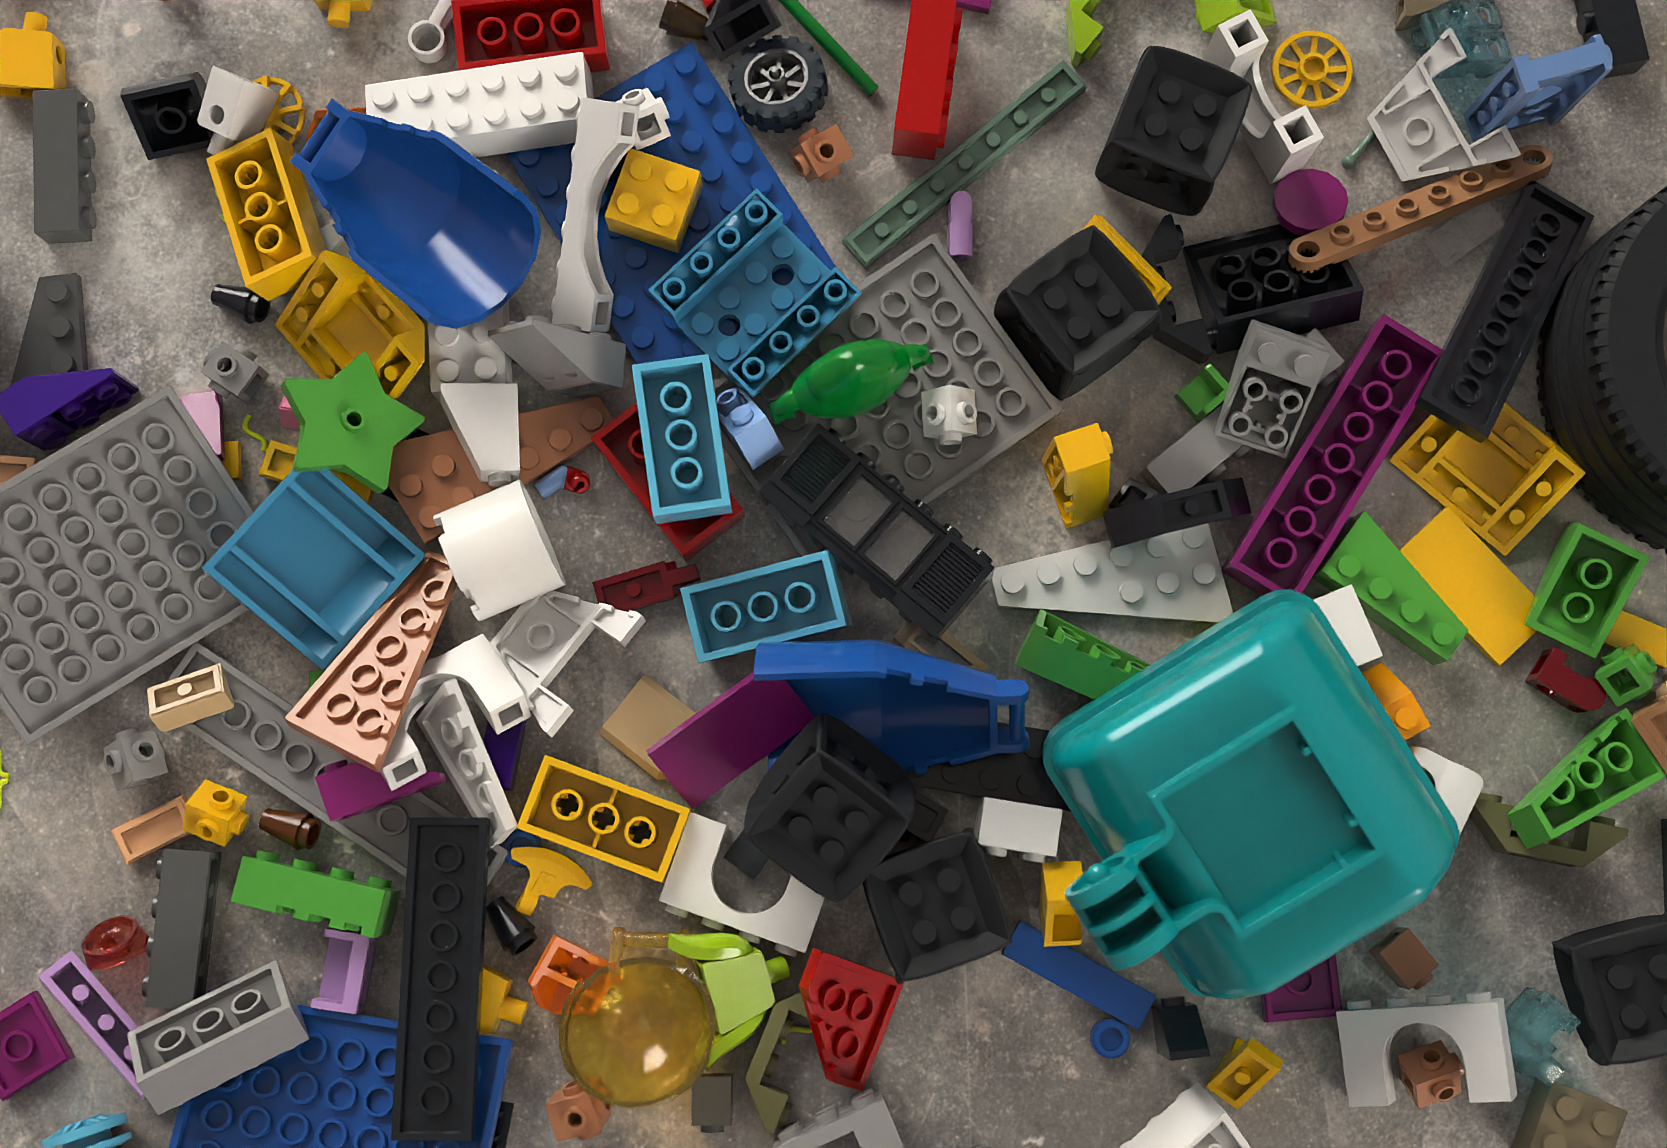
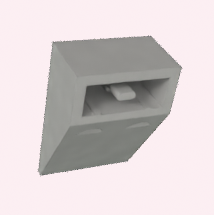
M537 315L527 316L526 321L505 322L504 327L488 331V337L547 391L580 398L623 388L626 344L611 340V335L599 332L583 333L581 332V327L577 325L560 324L557 326L550 324L549 318Z
M1252 319L1237 354L1214 434L1286 458L1330 356V352L1324 344Z

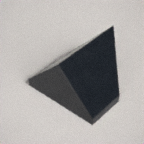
M716 0L703 31L720 61H723L782 25L768 0Z

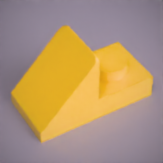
M1252 1037L1246 1042L1241 1038H1237L1207 1081L1205 1087L1238 1110L1280 1071L1284 1060Z

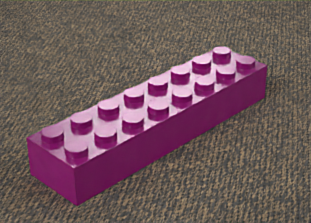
M1384 314L1370 326L1221 569L1223 573L1260 596L1275 590L1284 589L1303 593L1415 409V402L1442 350L1441 348Z

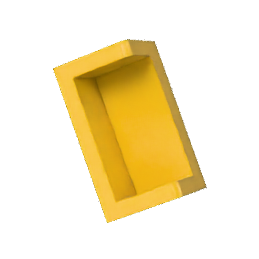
M1081 860L1042 863L1038 910L1044 947L1080 945L1082 943L1080 919L1064 895L1066 889L1083 874Z

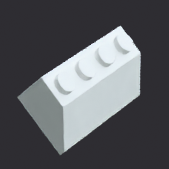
M1198 1082L1180 1093L1174 1103L1160 1115L1153 1117L1147 1126L1132 1140L1120 1146V1148H1251L1227 1112Z

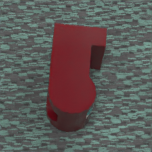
M1554 647L1543 650L1524 681L1525 683L1576 713L1594 711L1604 704L1606 691L1597 679L1584 678L1565 666L1563 663L1568 655L1558 648Z

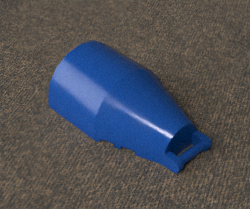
M331 98L325 107L328 112L301 152H295L290 162L305 174L322 207L329 211L335 222L333 226L337 234L344 238L350 249L348 253L353 262L426 321L434 325L457 329L478 323L503 307L523 284L536 259L541 227L538 209L523 192L443 133L434 130L426 131L409 124L402 123L401 125L388 122L383 118L350 111Z
M877 639L759 643L756 647L754 681L787 680L814 717L821 713H826L844 722L887 754L904 772L914 770L918 775L928 772V766L949 761L952 766L998 753H1020L1029 746V735L1025 731V702L1029 698V687L1022 680H996V675ZM997 705H1009V728H998ZM801 731L768 754L767 771Z

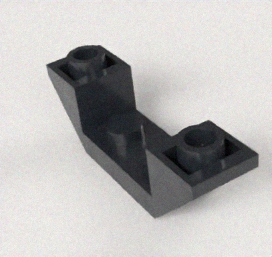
M1172 214L1163 217L1141 255L1165 280L1163 268L1156 266V264L1175 260L1182 249L1181 246L1184 245L1182 228L1179 224L1175 225ZM1165 296L1158 305L1162 317L1157 328L1152 333L1153 339L1198 364L1206 363L1213 354L1212 350L1215 349V339L1212 330L1205 328L1203 318L1174 325L1173 322H1176L1175 307L1171 300H1166Z
M1240 477L1155 496L1102 513L1111 547L1116 548L1156 536L1248 515L1252 511L1243 478Z

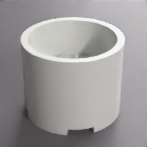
M520 479L433 516L436 526L441 525L445 531L438 538L460 591L464 592L467 599L471 598L476 602L475 605L471 606V610L478 621L492 617L566 585L563 572L545 527L527 489Z

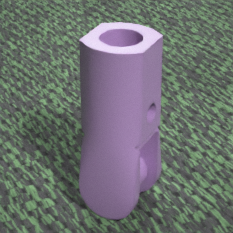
M965 191L954 193L947 207V252L955 262L970 261L973 256L971 223L973 201L970 194Z

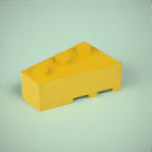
M1098 422L1053 437L1041 459L1065 529L1103 517L1102 512L1108 510L1111 466L1109 454L1113 453V446L1106 431L1101 432Z

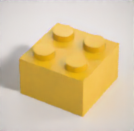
M631 148L627 153L604 215L608 229L679 253L703 187L701 172Z

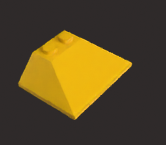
M324 250L320 253L275 323V327L320 379H332L362 352H366L385 394L395 400L400 397L425 362V324L407 304L353 262L352 259L329 250Z
M1506 401L1489 437L1482 443L1477 442L1430 414L1389 459L1392 464L1443 506H1449L1466 525L1504 556L1586 474L1553 439Z

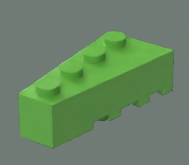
M1365 510L1351 519L1312 576L1314 580L1331 592L1352 584L1365 616L1432 665L1448 661L1469 631Z
M1041 608L1020 646L1015 662L1016 666L1090 697L1092 700L1151 665Z
M1627 707L1601 719L1507 814L1526 849L1560 836L1667 776L1631 722L1632 715Z
M257 850L256 856H242L231 902L278 914H284V911L289 912L291 917L304 921L322 923V920L328 921L329 927L339 930L360 931L362 929L360 935L371 938L390 935L401 894V889L391 887L392 880L369 875L368 882L353 879L354 871L332 867L330 873L316 870L318 863L297 858L294 859L293 865L279 862L280 854Z

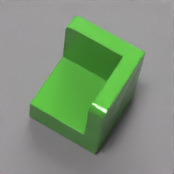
M1209 363L1198 376L1174 397L1199 423L1223 404L1229 383Z

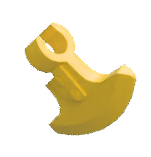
M531 846L515 847L510 851L513 860L527 866L529 869L527 883L515 905L516 911L531 916L540 895L555 899L558 891L564 886L573 885L584 890L592 886V882L585 871L571 859L558 852Z

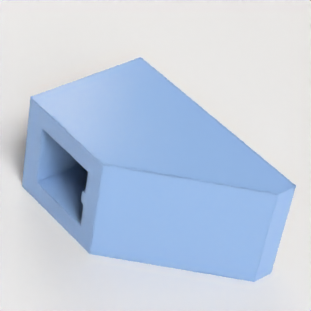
M736 386L722 392L717 397L719 423L739 454L753 470L785 450L766 415L745 391Z

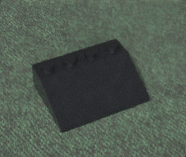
M1281 224L1183 247V255L1201 317L1203 318L1205 328H1210L1214 335L1216 354L1240 349L1252 319L1298 335L1309 333L1314 328L1321 330L1359 321L1364 289L1348 259L1334 265L1330 263L1323 268L1321 267L1319 271L1314 270L1313 273H1310V271L1303 273V270L1296 271V267L1292 268L1288 262L1289 247L1301 235L1293 234L1281 226ZM1306 249V252L1302 250L1300 255L1313 257L1316 256V252L1312 253V250L1308 252V249Z

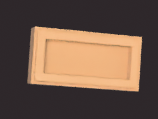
M179 796L111 830L126 865H132L192 835V833L183 830L185 804L187 802L186 796Z

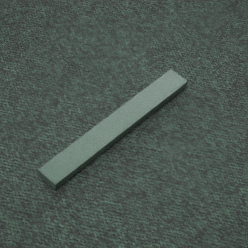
M1064 60L1061 61L844 237L842 244L865 270L868 269L949 203L954 193L965 190L1086 91L1087 85Z

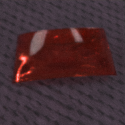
M119 915L99 923L86 934L81 943L87 968L90 971L106 969L147 951L149 935L136 918L130 915Z

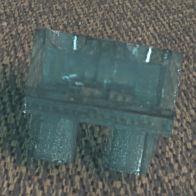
M1450 0L1442 3L1431 12H1426L1418 17L1421 26L1412 33L1414 44L1419 50H1430L1445 30L1451 27L1468 56L1465 60L1434 77L1433 81H1440L1445 78H1460L1469 73H1475L1476 78H1488L1503 69L1512 59L1505 33L1496 32L1503 27L1494 0ZM1484 10L1488 16V23L1483 21L1478 13ZM1495 44L1499 55L1495 56L1490 51L1489 46Z
M1526 987L1505 1010L1513 1068L1517 1073L1530 1077L1534 1081L1539 1079L1543 1084L1551 1086L1565 1071V1068L1551 1056L1557 1048L1549 1039L1558 1030L1571 1033L1581 1021L1552 993Z

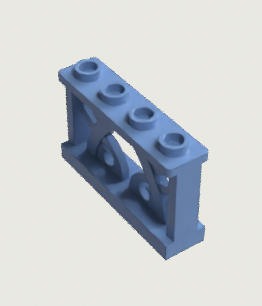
M1602 35L1591 36L1582 46L1533 60L1529 59L1528 53L1513 57L1463 114L1473 143L1504 125L1510 131L1548 120L1550 125L1559 123L1613 68L1612 52L1609 46L1604 43Z

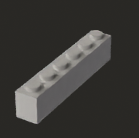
M1314 328L1304 337L1323 343L1330 352L1328 361L1317 384L1323 390L1340 376L1335 370L1345 361L1321 333ZM1223 404L1140 472V475L1152 489L1158 491L1160 495L1195 487L1205 477L1209 482H1212L1227 469L1223 463L1233 454L1239 459L1253 448L1214 434Z

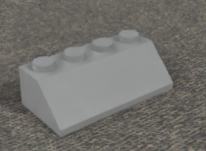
M277 960L127 1033L136 1083L157 1115L178 1107L205 1091L216 1088L223 1082L247 1070L256 1068L261 1063L309 1040L303 1016Z

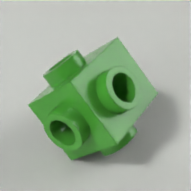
M1635 643L1624 649L1620 645L1615 646L1600 657L1602 661L1597 669L1595 678L1606 691V695L1610 696L1617 707L1630 700L1632 702L1638 701L1653 690L1652 686L1657 675L1655 672L1657 666L1652 657L1646 651L1641 652Z

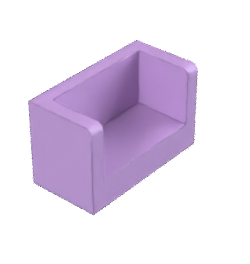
M332 927L324 929L323 936L330 938L319 997L311 1000V1008L349 1014L365 1012L378 937L371 938L360 935L361 931H345Z

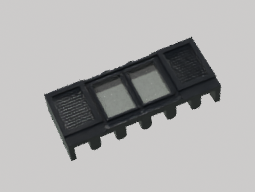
M818 423L759 491L761 501L766 506L769 503L774 505L782 512L783 518L791 526L795 527L798 525L810 535L812 542L820 550H829L832 555L840 560L841 567L851 575L854 573L870 585V591L879 599L883 597L899 609V615L910 624L913 621L929 634L928 640L934 645L993 577L995 567L991 565L992 559L977 547L972 549L962 541V534L952 525L945 523L942 526L932 517L934 512L919 499L913 502L903 494L905 491L904 487L890 475H887L886 478L881 476L874 470L876 467L875 463L864 453L859 451L856 454L846 446L847 441L840 433L833 428L826 430Z

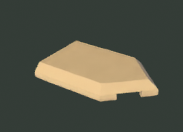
M645 674L604 723L598 733L656 780H664L667 778L651 760L646 750L696 713Z

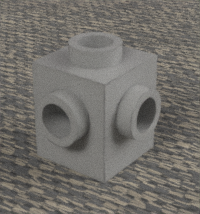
M223 341L218 348H214L208 353L204 360V368L201 370V373L211 380L208 384L209 388L226 399L230 394H233L246 404L250 403L270 375L254 362L257 357L254 353L240 344L232 348Z
M131 728L115 734V741L103 748L104 765L112 776L117 792L151 784L169 773L164 760L165 750L162 743L158 740L155 730L140 733L138 728Z

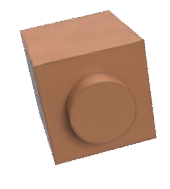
M1396 927L1369 950L1399 988L1408 990L1414 988L1417 990L1423 987L1433 978L1431 972L1439 966L1411 930L1405 927Z

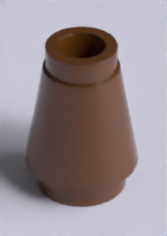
M267 808L260 818L259 828L294 849L301 850L303 848L311 849L315 845L320 835L321 822L314 819L311 813Z

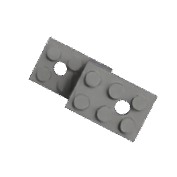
M872 1088L851 1097V1104L838 1109L837 1105L833 1104L815 1113V1120L802 1125L801 1121L797 1120L785 1125V1127L779 1129L780 1134H778V1137H775L773 1148H817L854 1131L860 1148L906 1147L882 1090L874 1093ZM976 1145L971 1148H982V1146Z

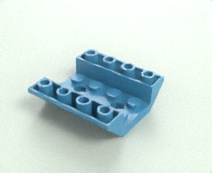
M757 188L648 289L650 295L677 329L703 355L709 354L710 362L729 381L753 398L862 295V292L837 267L830 270L783 224V214ZM785 268L790 270L794 276L793 280L787 285L776 284L772 276L777 269ZM731 318L738 321L740 329L735 335L726 336L719 331V325L724 319Z

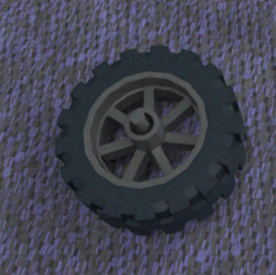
M773 35L772 39L769 40L761 38L755 41L756 45L751 48L749 45L741 51L742 56L740 58L736 57L733 61V72H729L728 76L732 100L740 117L743 116L745 123L751 127L753 125L757 126L758 130L768 133V130H774L775 133H785V129L792 128L794 131L801 128V124L805 121L811 122L816 117L815 112L817 110L821 111L824 107V96L828 95L827 76L818 51L814 52L813 46L806 41L804 43L799 42L798 37L789 36V38H782V35ZM783 67L791 68V70L785 73ZM800 74L804 75L803 83L792 81ZM760 77L767 81L755 84ZM790 91H795L796 93L790 97ZM768 92L764 99L756 96V94Z

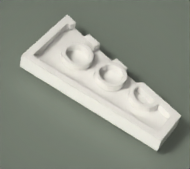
M455 678L443 682L416 721L472 817H487L490 819L489 846L491 848L503 843L517 827V822Z

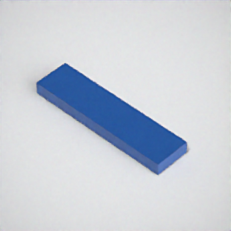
M1021 920L1018 921L1011 934L1013 944L1005 946L1001 953L1002 955L1137 1030L1140 1029L1156 995L1068 946L1044 947L1042 932Z

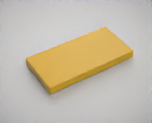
M1449 506L1444 507L1399 549L1469 630L1466 634L1467 638L1495 667L1503 664L1537 631L1524 625L1534 595Z

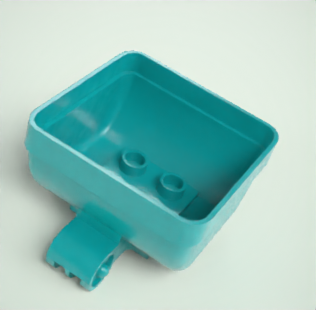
M1291 589L1275 590L1257 598L1068 715L1050 730L1044 740L1042 756L1046 772L1103 860L1100 863L1093 864L1087 872L1077 878L1066 889L1065 897L1114 971L1135 966L1161 951L1181 984L1191 993L1202 997L1219 999L1245 998L1272 992L1422 903L1448 871L1454 852L1458 847L1460 832L1456 820L1323 611L1309 596Z

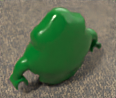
M883 339L849 342L828 351L808 366L797 377L790 390L783 393L778 400L768 404V409L775 425H779V422L785 419L796 418L794 411L801 410L803 413L814 417L846 419L862 415L882 405L894 394L909 375L911 366L913 371L916 372L925 365L930 364L932 366L935 363L927 344L902 345Z

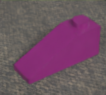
M347 760L337 761L325 766L326 773L315 777L329 820L334 822L346 820L448 781L444 773L427 771L425 774L391 791L380 772L378 773L362 764H348Z

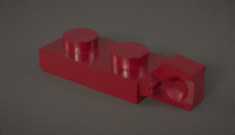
M661 561L592 582L598 604L612 605L614 609L629 612V610L635 611L675 599L676 596L682 595L680 588H683L682 586L700 581L701 579L695 563L677 568L675 561L667 563Z

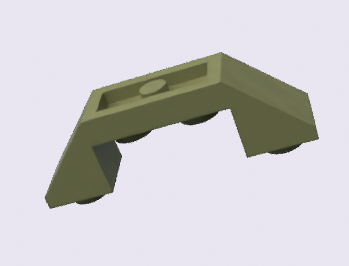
M1480 793L1469 815L1494 852L1567 867H1585L1628 837L1629 830L1615 826V819L1594 816L1590 821H1585L1575 827L1573 842L1552 839L1548 841V844L1542 843L1526 849L1517 832L1511 831L1512 823L1507 817V814L1514 806L1501 803V796Z
M800 991L775 1002L745 1076L765 1130L771 1134H774L777 1125L785 1127L793 1105L787 1103L789 1092L761 1081L763 1075L770 1078L779 1057L772 1053L778 1038L786 1040L794 1020L787 1016L789 1010L808 1018Z

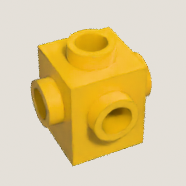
M205 779L185 804L183 830L197 835L203 840L226 847L235 834L240 835L244 831L248 823L249 814L245 813L248 796Z

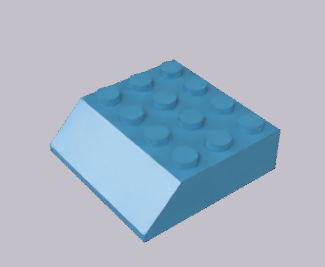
M292 470L201 570L321 670H324L423 560L426 554L330 470L294 472Z

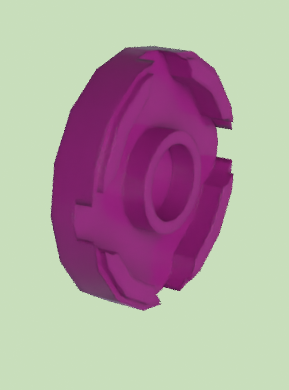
M1302 169L1286 175L1279 182L1272 205L1281 226L1293 234L1304 236L1343 220L1348 206L1347 191L1341 182L1328 172L1316 169Z

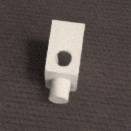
M213 66L197 119L199 125L214 131L207 152L215 155L233 146L236 141L242 142L260 133L280 93L250 79Z

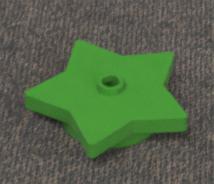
M362 352L332 379L287 378L281 384V389L299 421L300 437L292 470L294 472L333 470L347 473L376 493H383L388 487L393 447L416 430L425 421V417L385 394L368 354Z

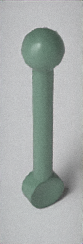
M1373 130L1351 155L1343 157L1342 166L1344 168L1351 169L1356 165L1358 156L1376 137Z

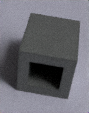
M694 1073L692 1076L691 1126H700V1131L705 1133L724 1132V1126H731L733 1121V1073Z

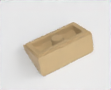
M221 663L147 688L150 719L161 732H166L234 708L233 698Z

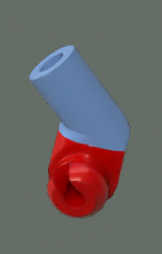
M561 465L534 483V486L544 499L558 489L582 494L590 487V477L582 469Z

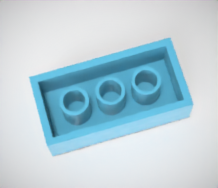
M709 354L632 365L652 514L656 524L733 513Z
M829 550L680 588L698 663L712 662L755 651L759 643L790 642L853 626L836 557Z

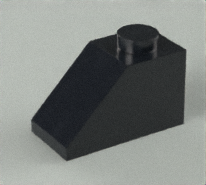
M1184 996L1161 998L1162 1005L1151 1006L1158 1054L1170 1061L1210 1056L1209 1046L1196 1004L1185 1002Z

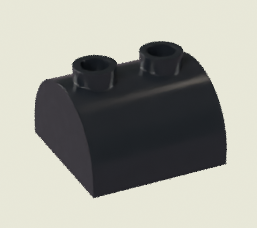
M199 72L122 88L120 97L148 160L207 148L209 146L214 131L199 125L197 121L207 87Z

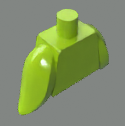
M669 933L668 948L679 955L693 959L709 1022L713 1027L705 1037L698 1053L699 1061L707 1070L719 1058L742 1044L762 1026L768 1015V1009L775 1004L771 984L790 977L788 964L783 955L765 961L760 950L750 945L747 939L736 934L704 933L680 935Z

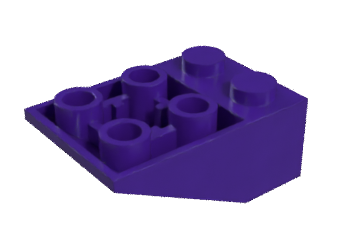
M112 368L24 377L0 392V413L16 437L43 451L47 449L52 450L63 445L68 440L67 436L78 429H86L96 424L100 419L99 416L111 408L116 409L126 405L131 400V396L139 391V388Z

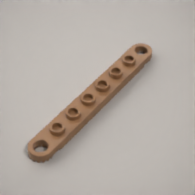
M1526 145L1519 148L1522 155L1516 158L1466 169L1295 239L1289 247L1288 262L1292 268L1296 267V271L1303 270V273H1306V271L1313 273L1314 270L1319 271L1321 267L1323 268L1330 263L1334 265L1525 187L1528 182L1537 181L1539 178L1544 179L1551 171L1553 155L1543 146ZM1530 158H1532V161H1534L1535 158L1536 162L1540 161V164L1531 165L1526 163L1525 161H1529ZM1306 249H1308V252L1311 250L1312 253L1316 252V256L1304 257L1300 253L1302 250L1306 252Z

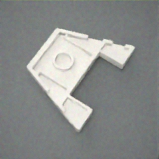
M1451 27L1445 30L1439 37V40L1418 60L1412 70L1367 117L1402 182L1512 159L1522 155L1506 125L1469 145L1434 83V77L1468 58Z
M551 591L522 603L490 644L524 692L528 707L538 720L539 725L552 738L574 710L547 690V686L595 628L625 648L646 620L640 613L629 610V612L614 609L612 605L604 603L594 604L583 601L573 595Z

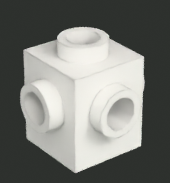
M648 88L631 90L625 93L621 100L616 101V103L640 107L634 144L636 150L653 145L671 136L665 122L666 119L670 118L662 98L655 99Z
M947 385L921 392L924 437L939 439L941 445H956L962 443L963 437L977 434L975 390Z

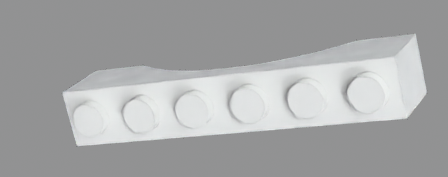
M581 97L580 107L576 114V141L571 152V180L566 190V199L568 201L566 218L561 228L563 239L561 256L556 266L558 276L556 294L551 305L553 313L552 324L554 325L572 324L581 327L582 331L609 332L614 294L606 280L600 261L597 239L598 214L602 196L611 174L623 156L635 144L639 106Z

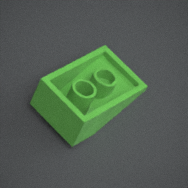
M1568 521L1549 557L1524 625L1596 659L1650 556L1581 523Z

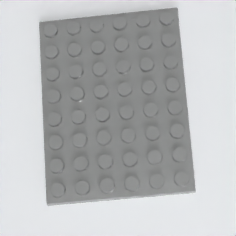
M933 233L857 284L856 287L862 292V295L754 398L747 394L766 415L785 450L753 470L739 454L721 425L720 430L723 447L759 498L761 488L819 423L826 430L833 428L840 433L847 441L846 446L857 454L860 451L868 456L876 465L874 470L881 476L886 478L887 475H890L904 487L905 491L903 494L913 502L919 499L928 506L1060 415L1062 409ZM870 339H883L902 345H928L935 364L932 366L930 364L925 365L916 372L913 371L911 366L909 375L901 387L882 405L869 412L846 419L814 417L803 413L801 410L794 411L796 418L785 419L779 422V425L774 424L768 404L778 400L783 393L790 390L797 377L828 351L842 344ZM724 375L713 381L716 399L722 392L736 387ZM947 385L975 390L977 434L963 437L962 443L956 445H941L939 439L924 437L921 392ZM861 477L823 521L855 546L891 505L892 501ZM771 503L767 506L765 505L800 557L822 552V550L814 545L810 535L798 525L795 527L791 526L783 518L782 512ZM902 510L878 539L911 516ZM836 558L837 565L839 567L841 563L840 560Z
M171 385L0 484V706L27 745L248 610L204 573L201 568L254 511Z

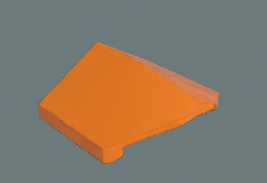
M554 934L529 977L528 984L536 1004L554 1014H593L619 967L584 946Z

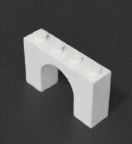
M1250 9L1217 26L1202 60L1229 70L1252 85L1249 104L1239 130L1269 183L1273 184L1283 179L1286 175L1301 170L1324 136L1306 105L1282 117L1270 102L1262 84L1259 71V59L1269 40Z
M484 634L465 641L458 647L424 663L380 770L391 791L427 772L419 750L409 736L407 729L415 712L431 700L443 682L456 678L464 698L471 700L480 708L497 735L531 717L524 692Z
M690 812L659 898L660 902L667 904L665 911L683 918H687L688 912L703 917L701 924L723 931L724 926L728 925L739 929L738 936L756 944L760 943L761 938L776 943L774 950L796 957L798 951L806 953L824 897L815 893L791 875L783 897L768 910L759 913H744L731 908L719 896L713 877L715 862L728 825Z
M1473 992L1466 994L1467 1000L1451 1001L1450 994L1426 996V1002L1411 1003L1410 997L1386 998L1387 1005L1371 1006V999L1347 1001V1007L1336 1011L1349 1107L1389 1106L1396 1100L1390 1056L1391 1046L1396 1034L1402 1027L1415 1023L1434 1025L1444 1030L1455 1040L1463 1055L1470 1103L1512 1101L1517 1096V1088L1503 998H1492L1491 992Z

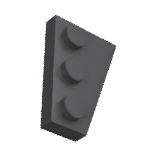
M77 273L39 277L11 385L24 377L88 370L81 276Z

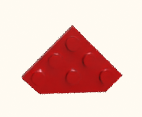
M813 948L800 980L799 988L825 1077L835 1084L863 1092L904 983L897 984L895 976Z

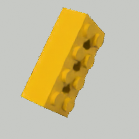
M271 127L206 159L245 286L268 302L298 288L320 253L326 250L302 172L290 162L295 154L293 145Z
M545 755L517 828L664 883L689 814L693 810ZM574 795L577 798L575 802L579 803L577 812L571 811L569 816L564 814L566 808L561 807L562 801L564 799L570 800ZM608 808L613 811L611 816L615 817V822L613 825H607L605 830L600 828L602 822L597 821V816L599 812L606 813ZM645 821L649 824L648 830H651L652 833L650 839H643L640 844L636 841L638 835L633 834V828L635 826H642Z

